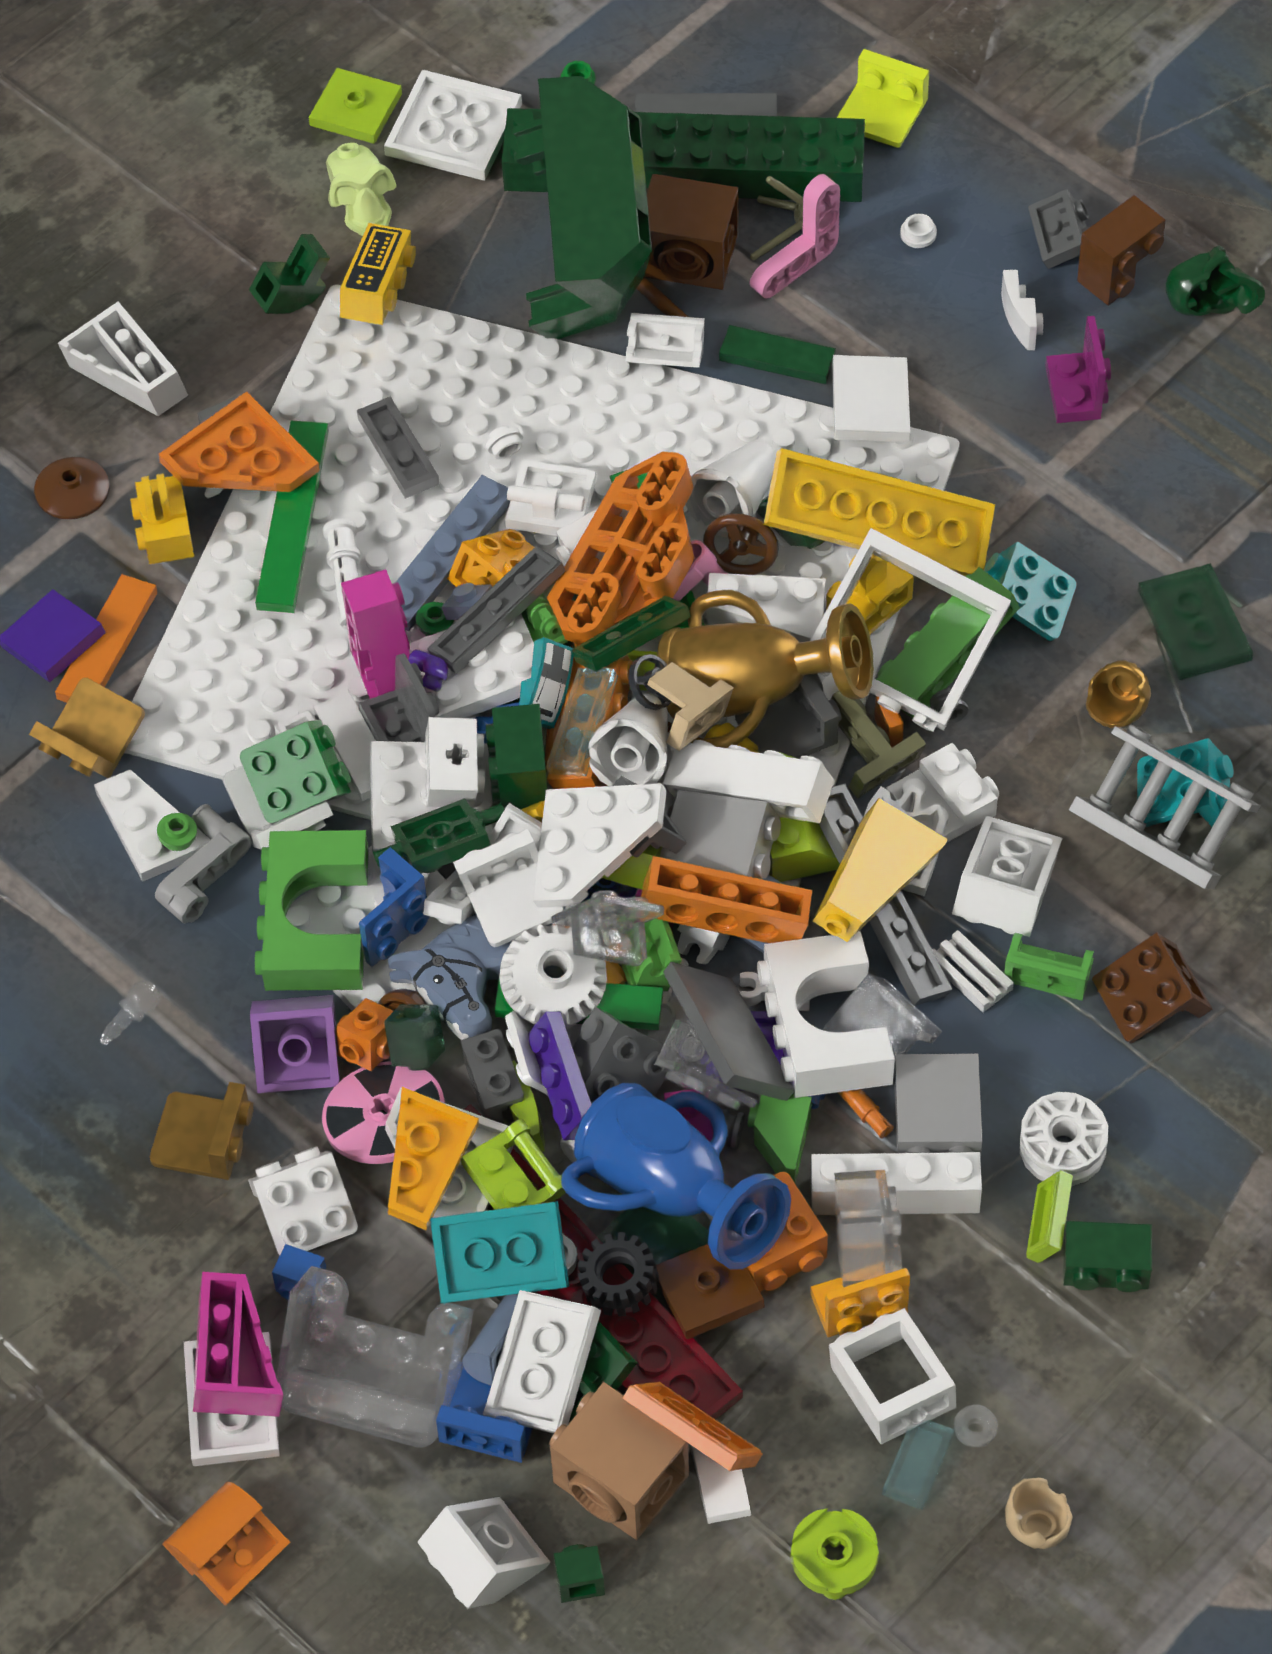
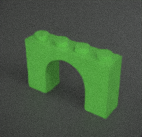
M366 830L270 831L269 847H262L261 851L262 871H267V881H260L259 901L260 905H265V916H258L257 937L258 940H263L262 951L255 952L256 975H262L265 991L363 990L364 951L361 934L307 933L292 925L286 918V915L294 900L310 889L321 886H368L369 847Z

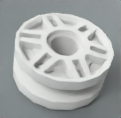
M1056 1092L1042 1096L1029 1106L1022 1119L1020 1155L1025 1167L1037 1179L1044 1181L1062 1170L1073 1175L1072 1186L1088 1181L1099 1172L1106 1158V1147L1108 1144V1124L1099 1107L1090 1099L1069 1092ZM1058 1136H1067L1070 1137L1073 1141L1068 1143H1062L1057 1141L1055 1138Z

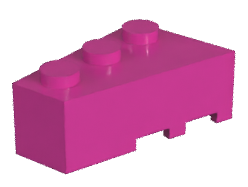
M385 569L341 583L350 651L369 699L395 690L396 656L402 653L408 659L410 656V645L404 629L407 628V621L402 605H405L403 593L398 582L391 583Z
M202 1272L198 1306L193 1412L279 1417L283 1391L272 1366L269 1347L266 1346L260 1328L259 1315L246 1274Z

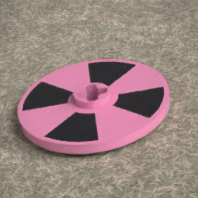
M380 1062L372 1071L362 1067L343 1078L328 1095L322 1111V1124L325 1135L337 1152L353 1161L367 1164L393 1162L395 1149L385 1130V1126L400 1088L405 1087L445 1103L439 1083L423 1068L406 1062ZM384 1110L388 1114L384 1115L382 1112L379 1111Z

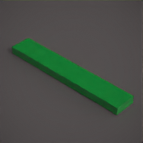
M293 420L290 422L288 433L319 462L320 471L291 492L277 491L255 601L256 610L295 613L329 433L328 423Z

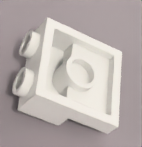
M953 743L921 759L919 770L886 787L890 791L891 800L897 801L912 783L922 791L920 809L926 810L933 804H940L946 821L943 837L948 839L947 842L983 823L986 816H996L997 800L999 797V791L994 781L988 776L982 779L975 771L976 762L972 754L967 749L959 751Z

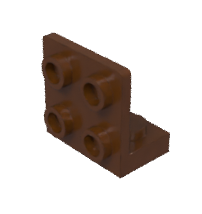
M1157 932L1092 978L1120 1032L1129 1043H1134L1179 1011L1183 1012L1186 1010L1201 1018L1213 1010L1177 945Z

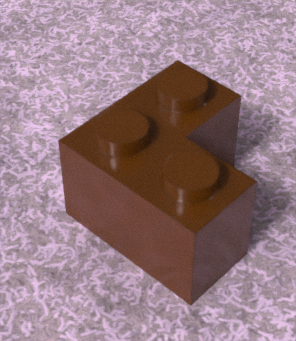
M1133 195L1082 233L1077 281L1108 306L1119 297H1126L1135 286L1137 262L1148 254L1156 253L1163 245L1166 220Z

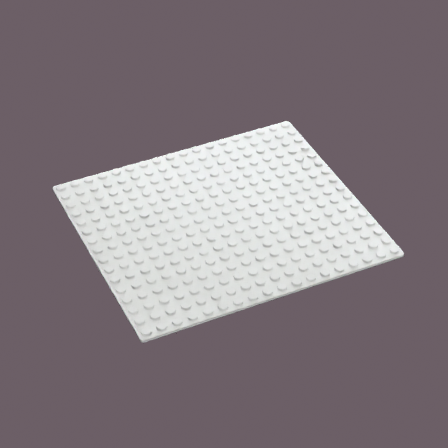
M333 285L329 288L269 413L287 432H289L291 420L328 423L329 429L295 613L256 610L255 604L277 491L233 489L132 702L144 709L145 716L124 753L223 780V776L227 772L242 766L240 761L242 750L277 735L275 733L276 724L310 709L315 719L318 720L314 714L313 706L347 692H350L358 709L360 702L369 699L350 651L348 630H344L340 626L334 570L328 565L326 559L329 545L328 540L323 536V527L332 520L348 519L355 522L357 526V535L354 537L355 545L361 553V560L357 566L358 578L386 569L393 584L481 475L506 487H509V485L515 486L522 459L595 470L596 483L588 513L598 509L612 484L610 475L628 470L663 451L676 452L683 455L687 460L690 475L692 476L695 472L751 441H762L770 445L775 453L783 448L944 491L959 451V441L953 437L910 427L909 442L835 440L834 410L832 407L663 365L626 362V356L554 338L547 339L542 335L397 300L393 312L388 311L383 325L340 318L341 285ZM390 396L439 476V485L406 499L357 416L358 409ZM501 426L518 428L521 433L522 447L516 453L504 459H496L494 454H490L487 451L485 445L492 431ZM771 482L766 490L763 499L769 496ZM685 505L683 509L690 540L703 542V535L708 524L702 519L697 522ZM508 508L486 535L508 529L506 528L505 521ZM756 512L754 517L764 522V519ZM770 527L778 540V556L769 569L757 575L826 578L825 614L828 590L837 581H843L849 569V563L858 553L859 549L828 541L812 549H807L805 546H790ZM516 530L532 546H538L560 561L556 549L560 547L557 536ZM759 534L758 539L763 544H766L765 539L762 537L761 534ZM716 535L714 544L719 554L728 547L729 539ZM753 554L738 555L731 562L749 565L759 562L764 557ZM702 580L692 588L695 600L699 596L708 593V586ZM449 581L433 602L445 603L456 586ZM555 582L543 592V594L546 597L550 593ZM707 610L702 616L705 625H707ZM900 610L870 634L874 679ZM416 623L410 631L405 630L409 643L426 637L418 629ZM663 634L635 650L658 652V645ZM817 673L823 685V693L830 700L832 695L839 691L832 673L828 677ZM629 690L627 697L628 703L635 698L631 690ZM641 691L642 694H650L658 697L656 694H652L649 691ZM869 694L866 697L860 699L864 706L867 702ZM492 708L483 711L488 714V717L492 716ZM668 713V721L673 723L674 720ZM735 715L721 718L699 735V737L704 739L707 732L717 724L731 723L734 727H737ZM839 726L837 744L809 755L823 762L824 767L834 779L832 787L836 786L851 742ZM542 727L545 755L547 729ZM546 766V777H548V772L550 768L548 766ZM547 780V788H548V790H549V789H553L552 786L550 785V783H549L548 780ZM352 782L348 784L351 793L338 799L327 800L332 810L371 820V798L361 801ZM492 800V807L498 805L501 802L493 803ZM497 822L492 824V830L494 829ZM604 878L598 880L599 883L606 885L612 883L611 880ZM802 878L781 883L799 887ZM617 882L613 886L635 893L638 891V888L620 885Z

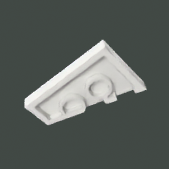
M127 770L94 784L96 794L142 882L180 866L211 840L197 828V836L187 849L172 851L166 848L158 839L157 825L164 816L180 812L132 770ZM175 828V829H172V830H173V831H180V830H182V829H181V828Z

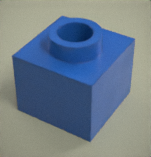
M285 1244L272 1271L276 1292L286 1300L295 1303L305 1301L315 1305L328 1277L324 1257Z

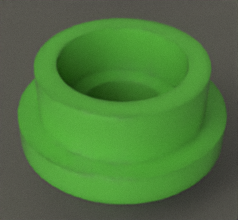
M171 813L159 821L157 836L159 841L169 850L182 851L187 849L195 840L197 826L189 815ZM181 828L182 830L173 831L172 829Z

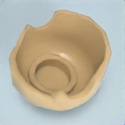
M1028 1478L1012 1487L1005 1508L1006 1526L1011 1534L1018 1541L1034 1549H1046L1059 1544L1067 1537L1073 1518L1066 1495L1063 1493L1057 1494L1052 1491L1048 1486L1047 1480L1044 1478Z

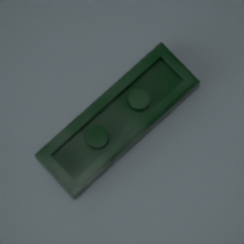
M729 325L719 352V361L826 384L832 368L833 355H836V348Z
M664 596L575 647L572 650L575 661L597 672L689 619L691 615L688 606L668 596Z

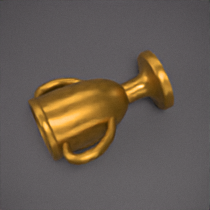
M734 590L712 591L699 596L692 603L689 610L691 615L688 619L689 628L681 629L677 627L664 632L658 645L657 656L664 660L667 665L673 662L708 687L713 686L721 679L734 687L724 717L750 712L740 725L723 736L705 739L698 736L694 739L709 742L715 747L729 748L730 745H738L752 734L763 719L768 706L792 693L801 683L804 675L824 672L832 673L834 682L841 694L851 700L866 697L872 686L874 667L869 631L861 612L851 603L840 605L831 611L827 622L826 638L799 642L788 632L771 626L766 613L757 601ZM732 605L747 611L756 623H725L702 626L701 620L703 613L711 607ZM671 702L667 706V710L674 720L676 713L682 708Z

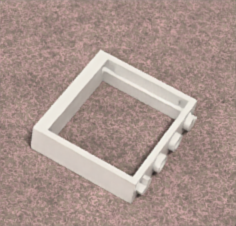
M870 528L810 641L826 638L827 622L831 611L840 605L847 604L873 554L991 615L940 712L874 678L872 680L869 692L879 697L877 703L894 713H899L900 709L914 715L912 721L926 730L933 732L935 727L944 731L1008 611L1011 600ZM829 672L819 673L826 677L830 675Z

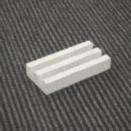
M959 930L952 934L951 940H944L937 951L935 949L932 950L947 979L983 1013L1013 990L1014 982ZM947 955L964 970V973L972 981L980 985L989 994L987 998L945 959Z

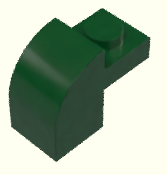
M301 234L287 262L262 263L249 291L266 314L292 313L314 302L325 290L326 285L320 276L330 257L313 234Z

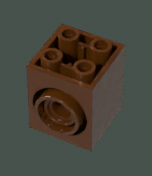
M652 174L649 188H646L652 252L644 277L723 290L738 239V187Z

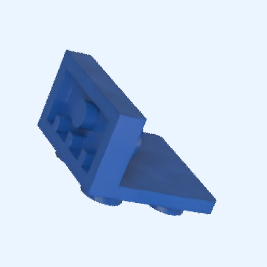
M391 847L378 857L381 871L380 880L383 884L385 895L383 897L384 901L359 922L365 962L371 967L375 966L380 960H386L391 957L399 944L411 934L419 933L430 918V916L423 914L424 902L427 898L424 876Z
M463 1366L450 1406L441 1405L436 1419L439 1442L522 1463L533 1428L520 1425L516 1420L507 1416L491 1418L483 1415L491 1385L474 1379Z

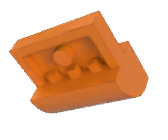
M226 1482L162 1545L192 1576L195 1574L224 1605H227L290 1541L261 1512L263 1507L236 1484Z

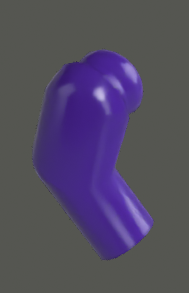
M417 649L413 650L408 660L410 664L416 663L419 670L425 673L422 678L423 687L435 692L440 691L443 680L446 681L448 677L446 662L429 653Z

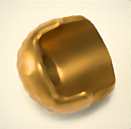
M1126 660L1108 663L1089 682L1086 709L1089 715L1102 726L1114 728L1115 726L1126 727L1137 721L1146 711L1151 697V688L1147 677L1135 663H1130Z

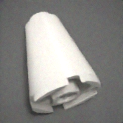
M751 441L695 472L691 476L693 491L685 504L691 516L697 522L702 519L708 525L718 517L727 514L739 513L754 517L772 480L776 458L774 449L762 441ZM726 527L719 530L716 535L728 538Z
M643 694L650 702L661 704L658 697ZM634 698L594 732L588 746L590 754L589 764L591 770L601 782L612 786L621 776L638 785L656 784L667 766V707L660 710L648 709L643 707Z

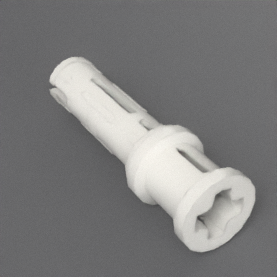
M336 519L328 522L323 527V536L328 540L329 552L326 556L327 563L334 570L340 626L347 630L341 583L358 578L357 566L361 560V553L355 545L354 537L357 535L355 522L348 519Z

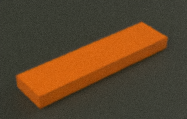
M121 574L96 618L102 624L106 633L70 664L55 691L57 700L67 703L82 678H89L104 687L106 686L158 593L156 585Z

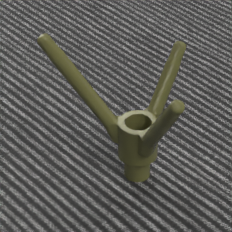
M771 176L766 178V182L796 203L764 196H758V203L792 210L796 223L750 255L751 260L758 259L803 229V197Z

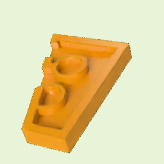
M402 1087L388 1215L427 1230L430 1218H433L478 1127L479 1118Z

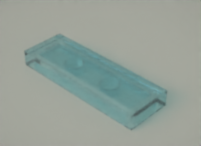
M578 668L546 765V769L550 774L587 775L590 766L589 741L594 732L604 722L618 679V675L613 668H602L597 672L589 668Z

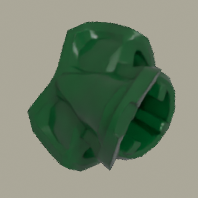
M1216 246L1208 253L1196 255L1170 270L1166 280V294L1171 306L1177 312L1188 316H1202L1210 312L1227 314L1234 311L1236 307L1241 313L1247 314L1262 305L1265 299V289L1262 283L1245 274L1239 268L1234 267L1229 260V256L1226 254V250L1221 246Z

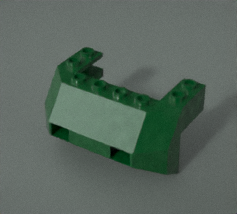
M582 76L538 79L541 118L512 128L513 135L517 137L518 153L515 154V161L522 166L533 162V173L536 176L546 173L554 272L557 284L526 293L527 301L531 304L532 319L528 320L529 327L547 339H561L615 322L643 280L652 252L640 117L629 107Z

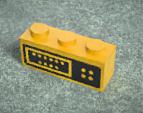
M368 223L340 287V318L383 325L388 311L393 312L395 310L397 290H403L405 286L407 267L412 268L415 261L416 247L411 245V230Z

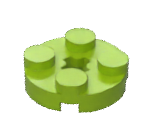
M827 1508L812 1512L796 1527L792 1539L790 1558L795 1574L806 1587L816 1593L824 1594L828 1599L837 1600L843 1598L846 1594H852L860 1590L871 1580L878 1564L879 1550L876 1533L864 1517L852 1510L842 1509V1512H827ZM830 1544L835 1548L841 1544L845 1547L842 1553L844 1558L840 1560L826 1558L827 1551L824 1547Z

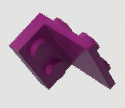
M1087 316L1083 353L1046 356L1045 366L1056 423L1101 419L1102 405L1108 404L1109 394L1106 381L1111 380V364L1109 358H1103L1102 351H1105V334L1103 329H1097L1095 316Z

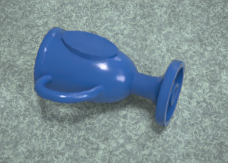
M621 1083L606 1090L592 1103L582 1118L575 1136L574 1155L576 1161L565 1169L561 1178V1185L565 1192L579 1203L590 1208L622 1211L644 1206L669 1216H694L706 1212L713 1217L709 1226L708 1236L711 1254L713 1258L729 1269H744L759 1261L773 1247L784 1230L791 1205V1195L788 1186L769 1173L753 1174L741 1180L733 1188L724 1183V1172L719 1155L725 1146L728 1129L725 1116L716 1103L704 1095L693 1091H682L673 1094L663 1102L655 1098L651 1092L638 1083ZM684 1107L693 1108L706 1116L713 1129L711 1142L677 1110ZM587 1173L594 1178L600 1179L622 1195L592 1191L578 1182L577 1179Z

